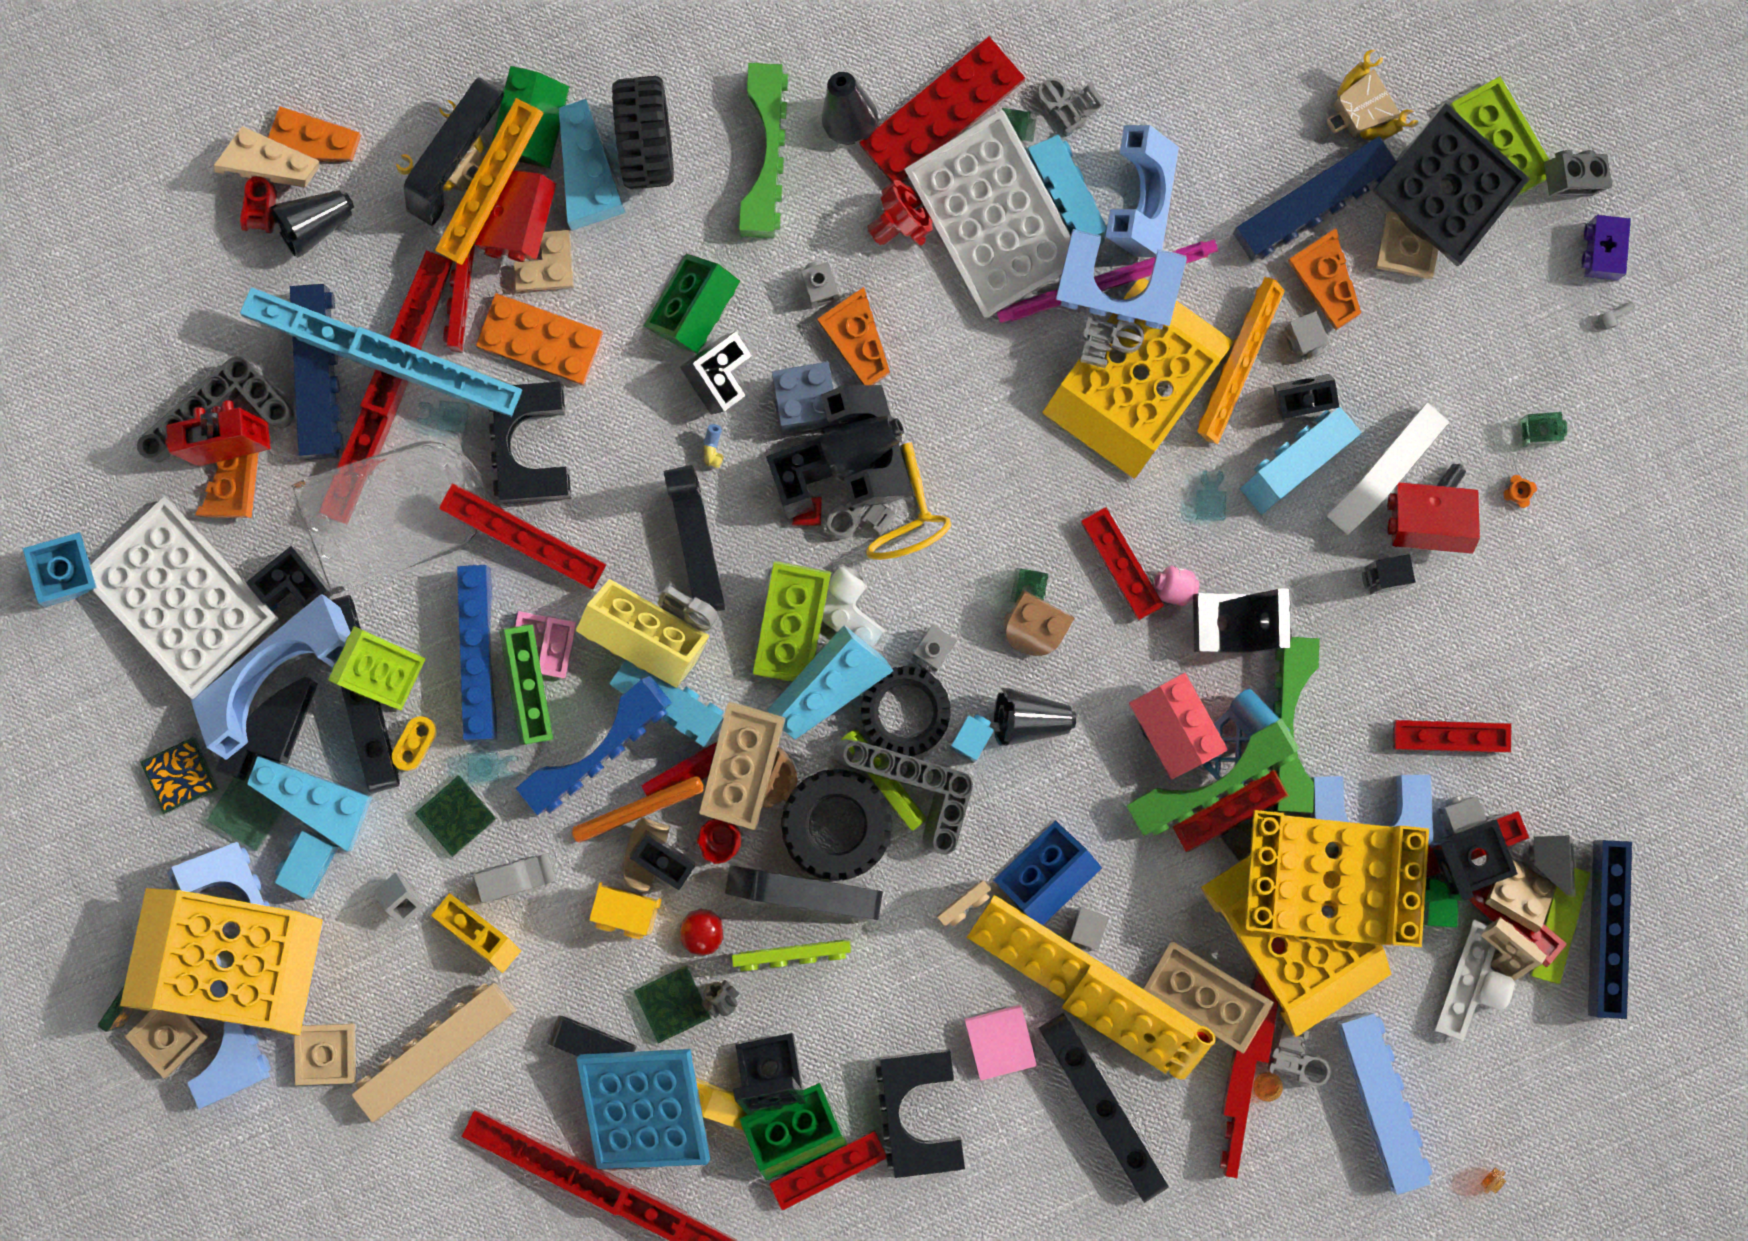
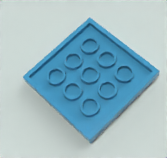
M691 1049L581 1054L576 1059L597 1169L707 1165L709 1163L710 1154Z

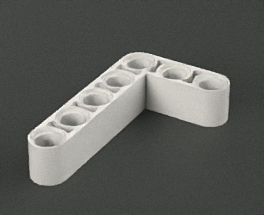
M1426 403L1362 479L1330 510L1326 517L1344 533L1349 535L1389 495L1449 421L1429 403Z

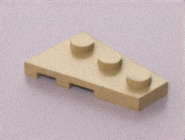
M243 126L214 164L215 173L225 174V171L240 173V177L251 178L252 175L266 177L271 182L306 187L319 169L318 160Z

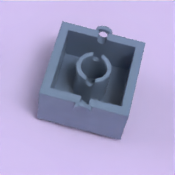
M829 361L772 371L777 401L774 402L776 413H779L783 435L839 424V422H828L821 394L833 390Z

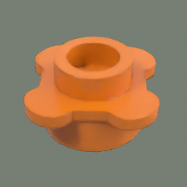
M1513 475L1510 478L1511 484L1509 488L1503 492V497L1506 501L1512 500L1518 503L1520 508H1526L1530 505L1529 499L1537 491V486L1534 482L1522 479L1520 475ZM1518 489H1522V494L1518 493Z

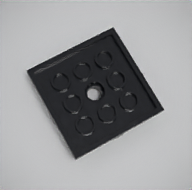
M1445 103L1441 105L1415 139L1404 148L1394 165L1372 191L1398 214L1400 220L1412 233L1430 242L1454 265L1459 266L1465 261L1530 178ZM1442 180L1451 182L1453 186L1451 194H1446L1442 191Z

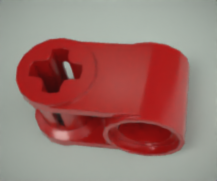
M253 176L245 184L243 207L240 215L242 231L259 229L265 230L266 233H272L274 230L275 222L271 215L270 207L276 204L277 191L264 177ZM265 185L266 193L262 197H256V189Z

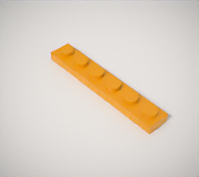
M517 98L515 99L435 251L460 265L464 263L543 115L542 111Z
M1264 276L1261 285L1257 288L1250 311L1244 317V324L1240 334L1233 342L1230 357L1222 368L1220 380L1211 393L1210 403L1205 414L1200 418L1197 432L1208 442L1218 445L1285 290L1273 278Z

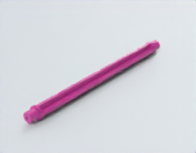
M1215 239L1207 242L1200 241L1173 252L1186 255L1187 264L1207 258L1209 254L1218 252ZM1155 257L1095 276V282L1101 291H1105L1109 288H1115L1151 276ZM1058 289L1014 303L998 311L999 322L1003 323L1009 320L1013 322L1040 311L1060 306L1061 301L1056 300Z

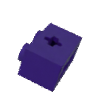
M1596 215L1589 223H1586L1584 240H1587V250L1583 252L1581 267L1585 268L1584 277L1620 280L1626 275L1631 218Z

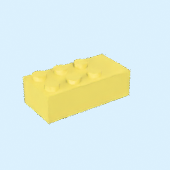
M610 579L587 604L576 628V632L585 636L586 639L596 642L610 650L614 655L626 659L637 668L649 672L675 688L680 685L696 664L710 636Z

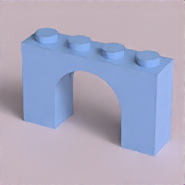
M1124 125L1120 154L1130 160L1137 168L1140 178V199L1137 209H1110L1106 238L1135 257H1156L1157 249L1162 250L1179 150L1177 145L1151 125Z
M1072 230L1056 300L1061 301V306L1071 309H1078V305L1090 307V313L1106 316V312L1118 314L1117 319L1132 323L1137 318L1145 320L1146 326L1156 329H1162L1163 325L1170 326L1187 260L1186 255L1157 249L1151 277L1145 289L1137 296L1129 299H1114L1099 289L1093 275L1101 235Z
M1431 775L1396 776L1397 810L1389 827L1401 825L1429 828V845V843L1433 842ZM1343 776L1310 777L1314 783L1313 813H1310L1311 818L1350 822L1344 807ZM1329 842L1326 845L1325 852H1338V846L1333 842Z
M238 842L173 866L167 872L174 890L196 893L209 887H224L235 892L243 902L270 906L267 901H263L259 892L261 890L260 881L256 874H251L248 867L250 863L249 855L244 847L240 848ZM225 951L220 952L216 957L217 964L222 968L231 967L234 961L233 956Z

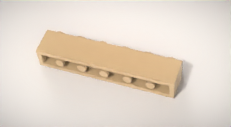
M486 983L481 985L471 993L474 999L466 1005L463 1001L458 1003L448 1011L451 1017L442 1023L438 1019L425 1030L428 1034L420 1041L417 1038L411 1040L402 1048L405 1052L396 1060L391 1056L379 1066L380 1073L373 1078L369 1074L355 1085L358 1090L352 1094V1097L372 1123L383 1117L517 1011L496 983L491 984L489 987Z

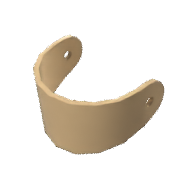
M641 817L635 824L627 844L623 864V877L628 886L642 891H649L655 875L632 861L630 853L645 830L666 842L670 826Z

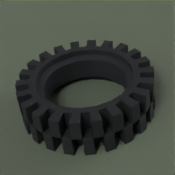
M918 667L892 668L893 672L865 691L861 704L862 723L868 737L876 746L907 756H915L933 748L942 739L950 721L951 705L946 689L943 688L942 683L933 674ZM903 684L913 685L923 690L930 698L933 707L932 721L928 728L920 735L912 738H899L892 735L883 727L879 718L878 709L883 696L890 689Z

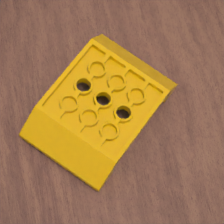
M1145 278L1139 279L1123 299H1129L1140 294L1149 281ZM1178 301L1175 303L1170 326L1163 325L1162 329H1156L1146 326L1145 320L1135 318L1134 323L1142 329L1144 340L1136 352L1124 353L1125 360L1122 363L1112 362L1109 357L1110 351H1106L1104 359L1107 360L1105 368L1080 362L1079 359L1042 412L1047 418L1134 480L1234 342ZM1112 313L1107 323L1117 325L1119 321L1117 319L1118 314ZM1127 328L1121 330L1138 335L1137 332L1133 329ZM1118 336L1119 342L1126 348H1132L1139 344L1135 340ZM1138 365L1146 367L1149 372L1148 378L1145 380L1136 379L1133 375L1134 367ZM1161 382L1170 384L1172 394L1167 397L1160 396L1156 390L1157 384Z
M1253 810L1245 930L1377 945L1422 947L1429 828L1401 825L1389 827L1285 816L1284 813ZM1329 842H1333L1339 847V855L1335 859H1331L1326 855L1325 848ZM1328 871L1333 872L1337 876V884L1332 889L1325 886L1323 882V877ZM1325 901H1330L1335 906V914L1331 918L1325 917L1321 912V906Z
M1250 855L1200 887L1215 912H1222L1283 1010L1279 1013L1294 1037L1307 1031L1392 975L1382 945L1308 937L1302 939L1298 936L1245 930ZM1328 871L1323 877L1325 886L1331 889L1336 886L1337 876L1333 872ZM1325 901L1321 908L1328 906L1332 909L1333 914H1335L1334 904L1330 901ZM1276 937L1283 939L1285 942V950L1280 955L1274 953L1271 948V943Z
M146 888L120 1006L147 1011L153 1009L266 1028L273 1032L300 1036L323 920L297 911L181 890ZM228 922H233L239 927V935L234 939L226 938L222 932L223 926ZM220 952H229L233 956L234 961L231 967L222 968L217 964L216 957ZM222 981L226 984L227 994L224 997L217 998L211 994L210 986L213 982Z

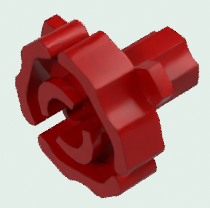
M894 180L881 190L882 196L880 199L883 204L884 213L867 226L868 232L880 246L888 243L899 233L911 236L916 243L922 246L926 242L925 236L933 230V221L925 206L915 210L922 203L919 195L911 187L906 186L899 180Z

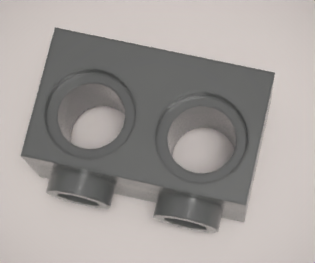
M1564 150L1555 153V158L1544 162L1549 196L1595 195L1612 188L1607 154H1595L1594 150L1573 154L1572 150Z

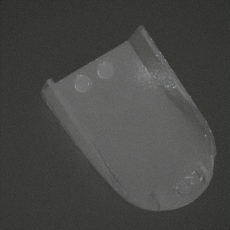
M416 442L303 479L291 485L332 595L450 554L464 547L472 540L477 533L476 528L439 509L452 483L486 500L482 478L473 463L463 453H458L440 442Z

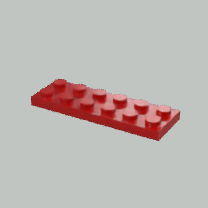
M988 36L877 127L868 139L860 141L859 145L891 183L894 180L903 182L908 178L905 168L962 134L1025 82V77L991 37Z

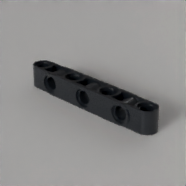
M351 595L332 599L331 601L341 608L350 632L354 626L361 629ZM341 686L365 782L370 794L399 787V774L397 767L392 761V746L380 702L369 697L358 702L354 697V691ZM374 742H378L381 746V752L377 757L372 758L369 754V746Z
M1061 1013L1040 1026L1039 1030L1142 1201L1146 1203L1169 1188L1168 1184L1066 1015ZM1071 1049H1077L1081 1054L1079 1062L1074 1065L1068 1064L1065 1060L1066 1053ZM1101 1100H1108L1111 1103V1110L1106 1115H1100L1096 1112L1097 1103ZM1133 1151H1138L1142 1155L1141 1162L1136 1166H1131L1127 1163V1156Z

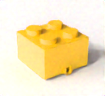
M599 882L589 921L596 922L595 928L609 932L615 931L616 928L623 929L624 936L639 940L640 938L643 939L644 935H650L662 899H654L602 885L603 883Z

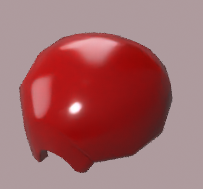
M715 818L708 820L701 827L697 839L702 857L714 864L726 863L733 858L741 847V833L735 824Z
M702 908L689 912L680 926L682 945L693 955L706 956L713 954L723 941V922L720 917L712 910Z

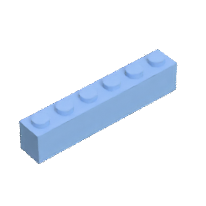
M1366 1012L1336 1022L1391 1191L1399 1195L1430 1185L1428 1176L1432 1175V1170L1427 1158H1422L1419 1147L1423 1146L1418 1130H1413L1410 1119L1413 1118V1112L1408 1101H1403L1401 1090H1404V1085L1399 1073H1394L1391 1062H1394L1395 1058L1390 1045H1385L1382 1034L1385 1033V1027L1381 1017H1376L1375 1013Z

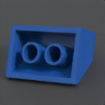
M1055 820L993 881L1028 917L1044 925L1102 867L1091 853Z

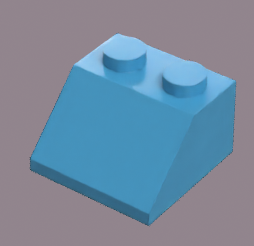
M81 532L22 548L38 604L49 607L76 599L97 588Z

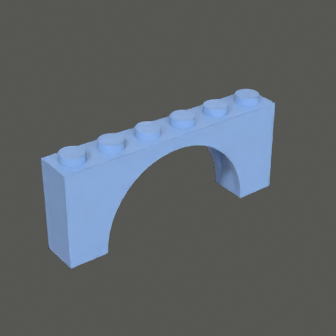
M323 594L319 595L204 689L196 698L191 700L206 748L227 760L248 743L246 721L253 697L266 677L286 660L300 654L315 653L319 659L333 668L345 646L347 637L350 635V630L338 605Z
M133 946L129 947L131 953ZM215 981L211 984L210 988L217 998L224 997L227 994V986L224 982ZM224 1022L222 1043L214 1060L200 1075L187 1082L198 1109L209 1106L270 1077L268 1072L271 1070L270 1063L264 1054H260L256 1045L259 1043V1039L252 1027L249 1028L248 1025Z

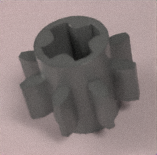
M726 980L722 984L720 982L709 984L703 992L706 1000L701 1004L714 1018H717L719 1014L721 1016L730 1015L738 1005L735 998L739 995V992Z

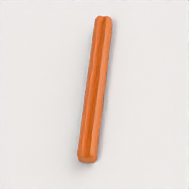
M697 776L574 826L572 828V836L577 843L586 841L703 792V783Z

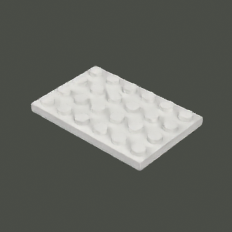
M1003 110L905 168L908 177L984 318L987 319L993 316L998 311L1005 309L1007 306L1012 305L1062 275L1071 234Z
M165 496L90 565L97 586L93 591L192 699L196 698L279 620L266 605H263L244 580Z

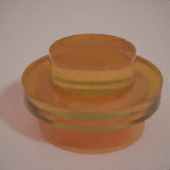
M1263 1072L1255 1078L1253 1090L1259 1099L1271 1102L1278 1099L1282 1094L1283 1083L1276 1074Z
M1494 1167L1480 1183L1485 1188L1484 1192L1488 1194L1492 1191L1496 1194L1507 1182L1503 1178L1506 1172Z

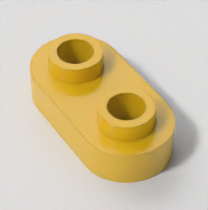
M418 716L411 719L392 752V761L400 770H415L423 761L437 734L436 725L430 718ZM421 726L427 728V734L423 737L418 734V729ZM407 751H411L413 754V759L410 762L404 760V754Z

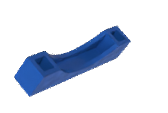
M487 565L457 566L463 740H497V713L491 664V568Z
M651 676L641 679L620 697L618 712L612 728L604 741L590 755L577 763L540 768L517 786L516 790L536 815L545 811L551 814L563 804L560 800L567 793L569 796H572L584 786L581 782L588 775L590 778H593L605 768L602 765L604 761L609 757L611 760H614L626 750L623 747L625 743L630 739L632 742H635L647 732L644 728L651 721L656 724L668 714L665 709L672 704L671 700Z

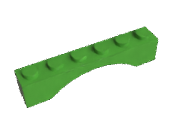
M748 63V99L756 108L764 124L767 148L759 178L751 191L741 201L739 224L741 237L775 238V230H780L781 213L776 212L777 202H782L783 186L778 185V174H783L784 157H779L780 146L785 147L786 130L781 129V119H786L787 102L782 101L783 91H788L789 75L783 72V64Z
M1292 637L1290 648L1275 650V660L1280 661L1279 672H1275L1274 689H1278V701L1273 703V713L1279 719H1283L1293 738L1295 707L1300 693L1311 675L1319 668L1320 638ZM1296 751L1293 753L1295 759L1281 767H1279L1278 763L1270 766V771H1276L1289 797L1274 804V811L1313 813L1314 783L1305 772Z
M1280 718L1251 736L1247 748L1238 763L1228 774L1206 786L1189 790L1155 788L1126 806L1143 836L1150 832L1156 836L1169 829L1167 823L1177 818L1180 823L1194 815L1192 809L1202 805L1205 809L1218 802L1217 795L1225 791L1231 795L1244 787L1242 782L1252 777L1256 781L1270 773L1267 768L1273 764L1278 763L1279 767L1291 762L1295 759L1293 753L1299 747L1283 719Z

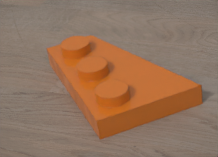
M279 106L268 138L310 156L319 162H352L362 135L357 131Z
M1337 228L1288 260V263L1335 331L1361 314L1354 286L1345 264L1344 252H1342L1338 240Z
M864 287L817 319L863 385H875L890 374Z
M259 452L217 462L218 469L212 482H208L205 490L208 492L202 507L198 506L195 515L211 518H252Z

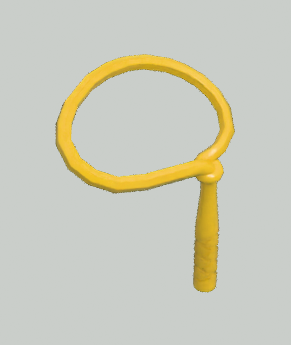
M912 442L902 444L901 448L906 461L910 482L920 509L918 519L890 531L870 543L866 548V555L870 559L886 560L912 554L938 541L951 527L950 518L944 515H932L927 510L922 480ZM925 521L944 523V526L938 532L917 544L895 551L874 552L881 544L921 526Z

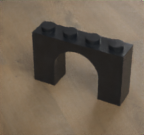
M560 381L512 385L523 390L512 417L488 409L489 412H493L494 423L489 424L491 441L495 440L496 451L491 452L492 467L497 469L498 480H493L494 496L499 497V501L502 504L572 499L570 470L566 466L539 469L527 468L515 461L511 451L513 433L522 422L533 417L566 414L564 386Z
M843 385L821 394L828 422H853L890 415L882 385ZM899 443L870 464L869 469L844 478L851 506L892 503L913 495Z
M950 1049L880 1057L881 1064L875 1065L877 1083L883 1082L884 1094H879L881 1112L887 1111L888 1123L882 1125L884 1142L890 1141L892 1153H886L888 1171H894V1177L901 1178L965 1170L961 1137L921 1140L905 1130L899 1117L901 1102L911 1089L923 1084L954 1081Z

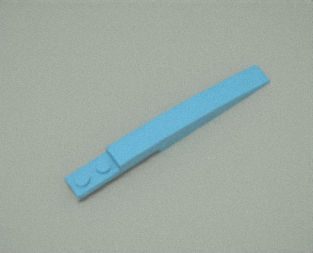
M252 287L240 312L242 317L292 335L297 340L510 417H512L523 391L518 387L365 328L353 327Z

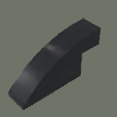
M308 677L301 678L279 690L263 702L247 718L246 734L248 743L227 760L221 757L215 770L245 781L255 754L288 764L318 683Z

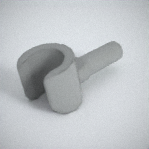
M1629 302L1619 309L1608 311L1599 316L1598 322L1601 331L1618 326L1616 317L1635 307L1634 303Z

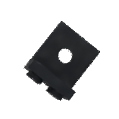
M1275 589L1250 595L1193 594L1194 652L1260 653L1290 648L1292 630L1289 621V612L1291 610L1289 589ZM1220 615L1227 622V627L1224 631L1220 630L1217 626V619Z
M1497 819L1429 843V847L1433 849L1438 862L1437 867L1440 875L1444 877L1449 890L1448 895L1450 899L1460 901L1474 897L1472 891L1518 875ZM1477 848L1484 850L1486 853V861L1479 866L1475 865L1471 860V854Z
M793 1033L736 1044L742 1087L735 1088L733 1091L735 1101L748 1116L754 1115V1111L768 1108L771 1111L782 1109V1106L797 1102L800 1105L806 1104ZM768 1061H774L777 1063L776 1072L770 1076L764 1075L762 1073L763 1065Z

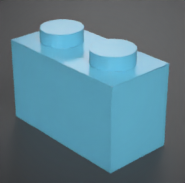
M978 714L974 718L968 715L950 749L976 762L994 729L989 727L991 722Z
M302 831L301 834L297 833L289 845V849L292 851L287 860L283 859L276 869L275 875L278 877L275 883L305 899L312 898L339 846L310 831Z

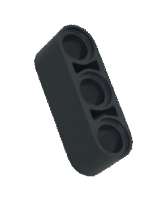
M558 1015L547 1042L555 1048L578 1057L581 1054L635 1052L637 1048L636 1045L561 1015Z

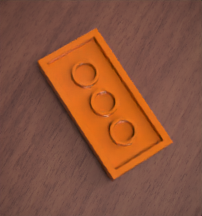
M495 293L476 347L584 386L602 339L603 331Z

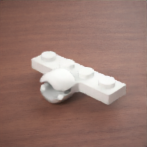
M793 561V562L791 563V564L799 565V564L796 563L795 561ZM841 566L830 579L822 621L836 632L845 625L873 648L886 630L856 607V601L867 587L865 579L855 570L847 566Z
M1475 920L1472 922L1435 1031L1464 1041L1475 1007L1478 1004H1484L1497 1010L1506 1009L1515 987V982L1511 977L1491 969V960L1496 948L1481 936L1488 925Z

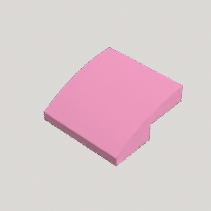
M517 611L514 627L533 624L542 675L565 679L576 622Z
M1021 1005L965 1019L980 1081L1037 1066Z

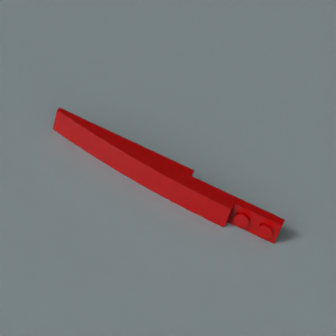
M427 250L425 251L389 338L421 350L453 260ZM375 369L360 405L362 410L318 511L319 516L347 526L368 475L371 476L409 381Z
M1279 937L1273 939L1271 943L1272 951L1279 955L1284 952L1285 942ZM1258 969L1256 970L1251 989L1273 1001L1274 1004L1245 1053H1241L1234 1048L1221 1111L1223 1115L1232 1117V1122H1226L1224 1139L1229 1140L1227 1151L1222 1150L1219 1168L1224 1169L1223 1174L1226 1177L1236 1179L1238 1178L1257 1061L1269 1063L1278 1009V1001Z
M478 1110L473 1111L461 1136L615 1216L620 1215L669 1241H738L734 1237L688 1215L687 1211Z

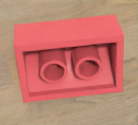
M1186 673L1178 675L1129 702L1171 780L1228 750Z

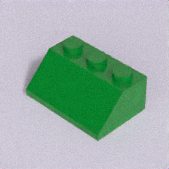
M510 66L504 89L505 94L501 102L492 142L517 98L543 112L518 162L551 168L560 131L559 107L566 105L570 87L540 72Z
M686 253L643 326L678 347L698 354L705 345L714 325L719 321L727 303L734 296L740 280L718 263Z
M820 1083L804 1089L806 1104L800 1105L797 1102L783 1105L782 1109L773 1111L769 1108L755 1111L754 1115H746L739 1119L758 1169L766 1181L847 1145L837 1118Z

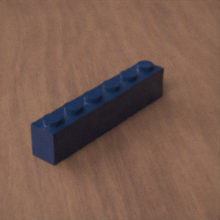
M1378 136L1237 226L1233 235L1251 262L1258 257L1262 261L1276 251L1274 249L1275 246L1282 242L1284 245H1288L1299 237L1297 232L1305 227L1308 230L1313 229L1323 221L1322 216L1329 212L1334 215L1347 206L1345 203L1352 197L1358 200L1370 192L1369 186L1376 182L1379 183L1396 160L1380 136Z
M325 284L290 286L291 303L331 318V309H335V296ZM292 336L299 456L304 460L339 458V450L343 449V438L341 432H338L337 421H341V408L339 404H336V393L340 392V383L338 376H335L334 365H338V355L299 341L296 337Z
M1593 840L1588 1016L1597 1018L1627 1019L1632 871L1631 841Z

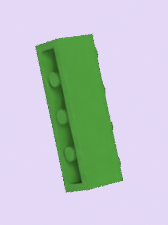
M533 624L499 629L519 743L527 745L552 740L553 734Z

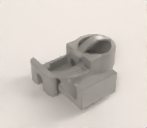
M1048 78L1039 87L1038 99L1049 114L1051 112L1056 114L1066 129L1064 131L1065 136L1074 133L1076 128H1082L1087 117L1104 107L1105 102L1091 82L1083 89V94L1078 97L1073 95L1071 99L1070 93L1060 79ZM1053 85H1056L1061 89L1062 98L1060 97L1059 93ZM1045 86L1050 90L1056 102H1049L1043 98L1042 89ZM1087 92H1089L1093 100L1096 102L1095 104L1093 103Z
M1093 313L1089 314L1083 333V339L1086 342L1080 362L1105 368L1107 365V360L1104 359L1105 354L1111 348L1129 354L1136 352L1144 340L1142 329L1135 323L1119 320L1118 324L1114 325L1093 319ZM1127 328L1133 329L1137 332L1138 335L1121 330ZM1118 336L1135 340L1139 344L1132 348H1126L1121 345Z
M849 499L844 506L839 504L830 513L827 525L830 533L835 538L846 539L854 534L862 518V522L866 523L868 521L874 525L873 530L880 536L894 519L895 512L883 504L851 506ZM847 515L836 530L831 527V523L836 516ZM886 515L882 523L879 526H877L881 519ZM852 519L851 528L848 531L843 532V530L846 528V526Z
M669 582L660 595L658 605L679 619H683L693 628L699 631H708L717 620L715 609L697 597L692 599L672 587L673 583Z
M1281 1024L1282 1031L1278 1044L1281 1047L1280 1052H1278V1047L1272 1049L1267 1067L1268 1071L1272 1074L1274 1070L1296 1075V1080L1312 1086L1325 1084L1330 1077L1331 1069L1329 1064L1318 1056L1302 1054L1305 1052V1049H1302L1303 1040L1308 1039L1309 1031L1303 1032V1037H1294V1035L1289 1034L1291 1031L1288 1026ZM1311 1061H1319L1324 1065L1325 1070L1308 1066L1307 1064ZM1304 1071L1322 1075L1323 1078L1316 1082L1310 1081L1305 1076Z

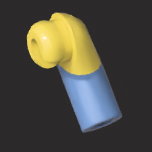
M716 424L709 425L704 439V462L708 467L711 465L714 468H719L724 456L716 452L722 428Z

